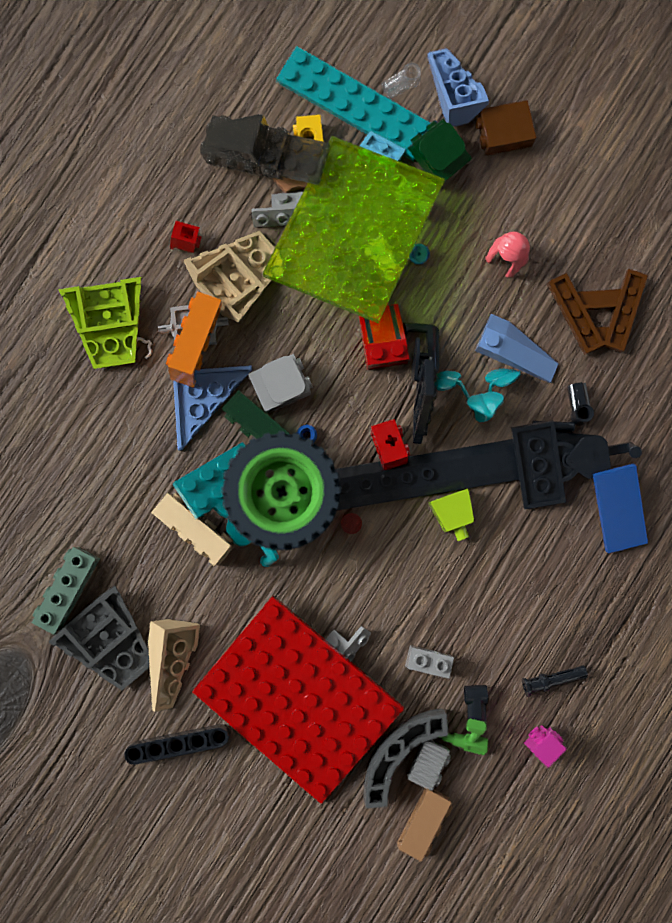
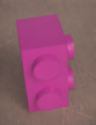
M542 725L539 728L535 727L529 733V738L524 742L547 767L566 750L562 745L564 740L550 727L546 729Z

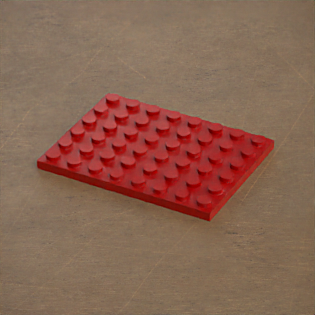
M274 595L192 691L193 694L320 804L323 803L404 710L403 705Z

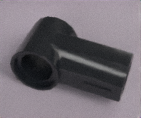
M581 382L568 385L567 390L572 411L571 420L575 425H585L594 416V410L589 402L586 383ZM579 410L585 412L586 419H582L579 417Z
M465 685L464 700L465 705H467V722L468 719L482 721L486 723L487 728V686Z

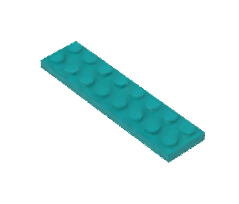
M296 46L276 78V83L368 135L372 131L406 149L403 156L414 161L415 158L407 147L412 144L410 140L419 132L423 135L428 131L425 127L430 122L298 46Z

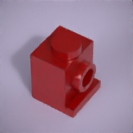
M175 221L170 240V249L174 250V248L194 253L195 247L199 248L202 236H199L200 227Z

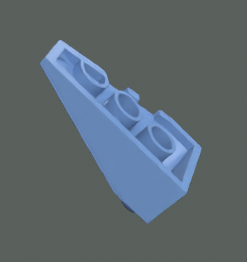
M448 49L428 53V60L446 123H450L453 127L469 123L489 104L484 87L480 82L476 83L472 79V74L469 71L466 72L460 66V62Z
M490 314L475 352L551 383L558 363L511 322Z

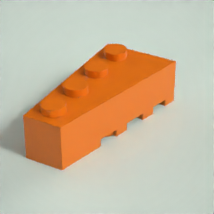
M198 291L195 298H191L188 306L190 312L188 316L183 317L181 323L182 332L180 335L177 334L174 340L173 354L169 353L166 360L170 380L194 388L196 383L194 373L196 370L200 371L203 360L201 353L202 351L206 352L210 342V336L208 335L213 333L222 308L221 299Z

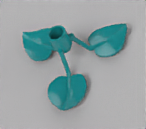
M507 368L492 370L485 377L486 382L490 383L488 392L471 397L462 381L459 380L461 374L455 371L437 373V380L434 382V386H437V390L444 391L455 387L456 384L459 385L467 398L468 406L474 410L475 420L485 422L493 418L496 410L504 401L501 393L492 392L495 385L498 387L508 386L515 382L521 373L520 371Z

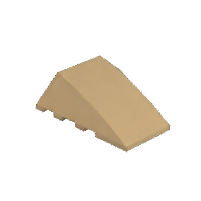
M260 231L239 238L231 244L221 245L213 251L200 253V256L192 259L191 257L184 259V263L195 286L202 293L221 299L222 308L220 314L236 322L242 319L286 262V259Z

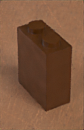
M528 100L484 108L475 119L476 128L481 133L480 146L481 149H484L486 156L532 147L536 140Z

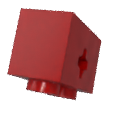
M395 419L371 426L370 434L383 471L407 464L410 450L407 443L404 444L402 441L403 431L401 426L396 424Z

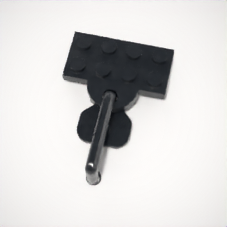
M403 322L405 334L408 332L426 333V353L420 352V338H416L411 365V378L413 381H417L416 399L413 408V443L421 444L423 436H427L431 412L434 409V400L437 398V386H434V382L437 380V373L439 371V329L433 324Z
M553 420L511 427L524 509L565 503L563 482L572 479L578 472L591 479L595 473L610 470V456L629 453L632 458H639L642 455V449L632 442L608 446L607 440L600 435L583 437L574 447L569 442L557 440Z

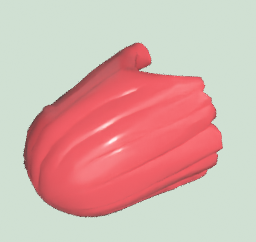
M519 232L506 233L495 240L486 256V261L490 263L499 252L505 261L512 262L506 277H513L527 264L530 243Z

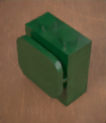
M444 118L438 123L436 120L425 127L428 131L423 135L419 132L410 140L412 144L407 147L435 187L443 184L472 160L465 149L464 141L450 123H446Z

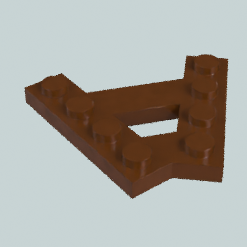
M628 269L625 273L621 289L577 292L567 273L547 283L584 355L602 346L621 353L624 352L648 275ZM614 309L609 327L596 328L587 310Z

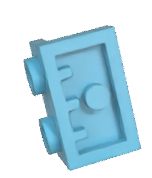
M370 131L360 144L356 160L388 177H392L395 167L403 157L406 149Z

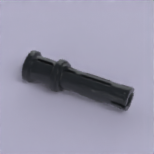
M584 665L548 675L540 673L538 677L522 678V686L525 695L531 697L533 693L541 691L546 693L555 686L587 679L588 673Z

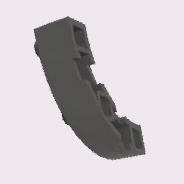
M443 709L429 710L412 716L400 723L383 739L371 758L365 776V808L387 807L388 790L392 774L396 766L400 764L413 747L433 738L448 736L447 714Z

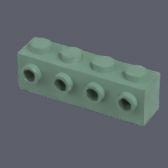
M73 547L66 552L62 568L59 567L53 576L55 581L51 587L49 586L43 594L45 599L42 605H38L33 613L34 619L32 624L53 635L63 628L100 558L79 547Z

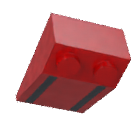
M398 304L359 309L358 316L367 370L407 364L409 355Z

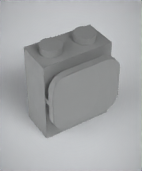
M294 354L276 359L248 374L266 415L311 395L310 389L313 388L308 376L304 378L301 371L304 369L300 358L296 359Z

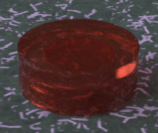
M349 513L343 517L341 527L346 533L355 534L361 529L362 520L357 514Z

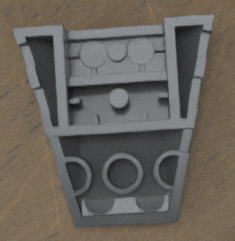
M116 585L101 594L48 641L53 646L56 645L70 657L80 661L88 669L91 668L97 672L100 677L120 690L125 689L150 667L149 649Z

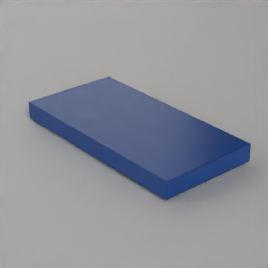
M630 464L593 474L605 551L612 553L647 544L648 540L636 465Z

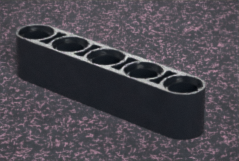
M217 724L135 741L125 750L124 758L127 763L136 765L219 748L228 742L230 729L227 725ZM215 732H224L225 739L218 740L215 737ZM194 736H202L204 744H196ZM173 740H180L183 743V748H175ZM159 744L162 748V752H154L152 749V745ZM137 748L141 753L140 757H134L131 749Z

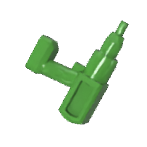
M468 719L466 729L472 732L471 734L448 733V736L439 737L446 742L452 743L454 746L464 748V751L485 755L488 752V738L481 737L486 730V723L482 721Z

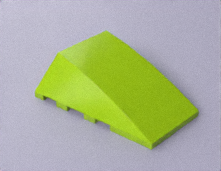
M142 277L120 280L121 282L58 289L66 303V308L74 321L75 328L83 341V346L94 369L136 363Z

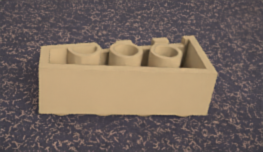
M167 493L151 513L171 530L177 531L178 536L185 542L193 544L195 550L200 555L206 558L209 557V562L213 566H219L234 548V545L231 543L232 539L224 532L222 535L215 530L217 526L208 519L206 521H203L201 518L195 519L190 510L182 504L184 501L179 495Z

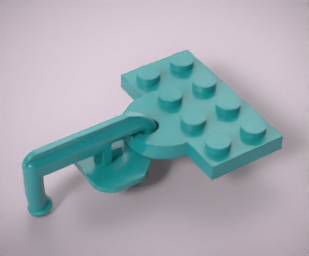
M244 442L173 483V486L195 519L200 518L213 509L220 516L228 518L223 505V476L229 468L228 463L231 458L234 459L238 454L237 450L246 446ZM228 519L226 531L232 541L238 546H246L251 543L237 531ZM261 547L266 554L260 559L262 566L269 567L279 559V554L276 550Z

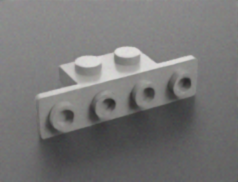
M312 192L271 194V208L252 209L253 227L334 222L333 204L313 205Z
M361 626L353 637L347 641L336 630H333L325 640L352 661L358 649L368 642L371 632Z

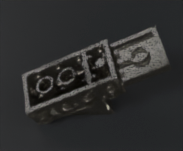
M262 114L234 120L224 115L220 117L212 115L211 121L206 127L207 134L205 140L201 143L200 152L206 163L211 166H220L230 170L243 171L248 174H257L271 179L282 180L285 177L319 185L331 146L327 142L290 135L289 131L283 127H269Z

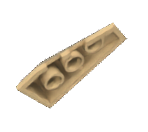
M171 619L150 622L148 648L153 711L173 708L182 686L181 678L184 671L188 670L190 665L188 660L192 651L195 652L198 645L200 624Z

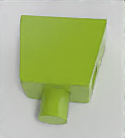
M468 489L428 503L444 532L454 530L457 541L469 537L465 525L473 523L474 517Z

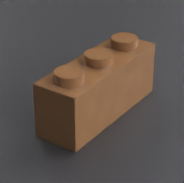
M424 788L397 841L399 850L421 862L424 856L427 857L432 849L431 842L434 836L438 837L442 829L441 822L444 817L447 818L452 809V805H450L451 800L448 796L435 789L431 791Z

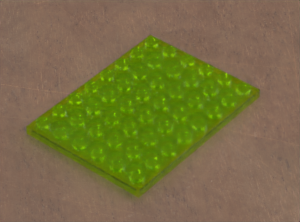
M331 136L263 271V277L379 324L445 179Z

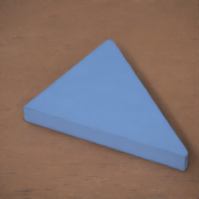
M252 365L196 370L194 373L196 380L194 388L173 381L177 447L179 451L184 449L252 371Z

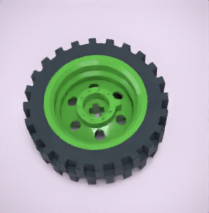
M278 431V434L270 435V433H266L261 438L251 439L248 445L237 450L238 454L234 459L231 458L228 463L229 468L223 476V505L228 514V519L242 536L250 542L267 549L293 550L315 541L330 526L339 506L341 487L334 462L327 456L326 451L322 447H318L310 438L300 437V434L297 433L292 435L285 434V431ZM289 469H294L296 471V474L294 476H289L287 474V471ZM268 470H272L274 472V476L268 478L266 476V472ZM302 486H305L308 489V492L305 495L299 492V489ZM285 487L288 495L279 498V494L276 492L277 489ZM258 489L264 491L263 497L256 496ZM291 506H296L298 508V512L296 514L290 513ZM270 507L276 509V514L273 516L268 514Z

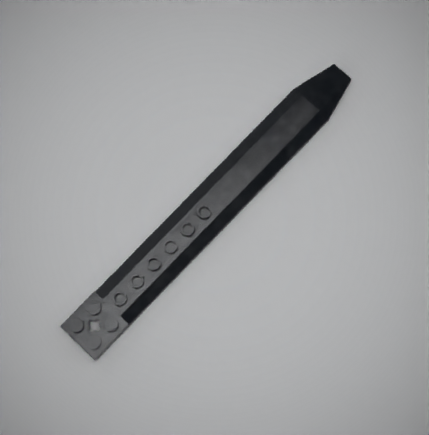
M556 432L557 440L569 442L574 447L583 437L594 436ZM513 439L409 456L407 464L384 471L380 461L338 468L336 472L339 475L341 494L337 511L519 480ZM302 486L299 489V492L305 495L307 494L308 489L305 486ZM285 487L277 489L276 492H278L279 498L288 495ZM296 506L290 507L291 514H296L298 512V508Z

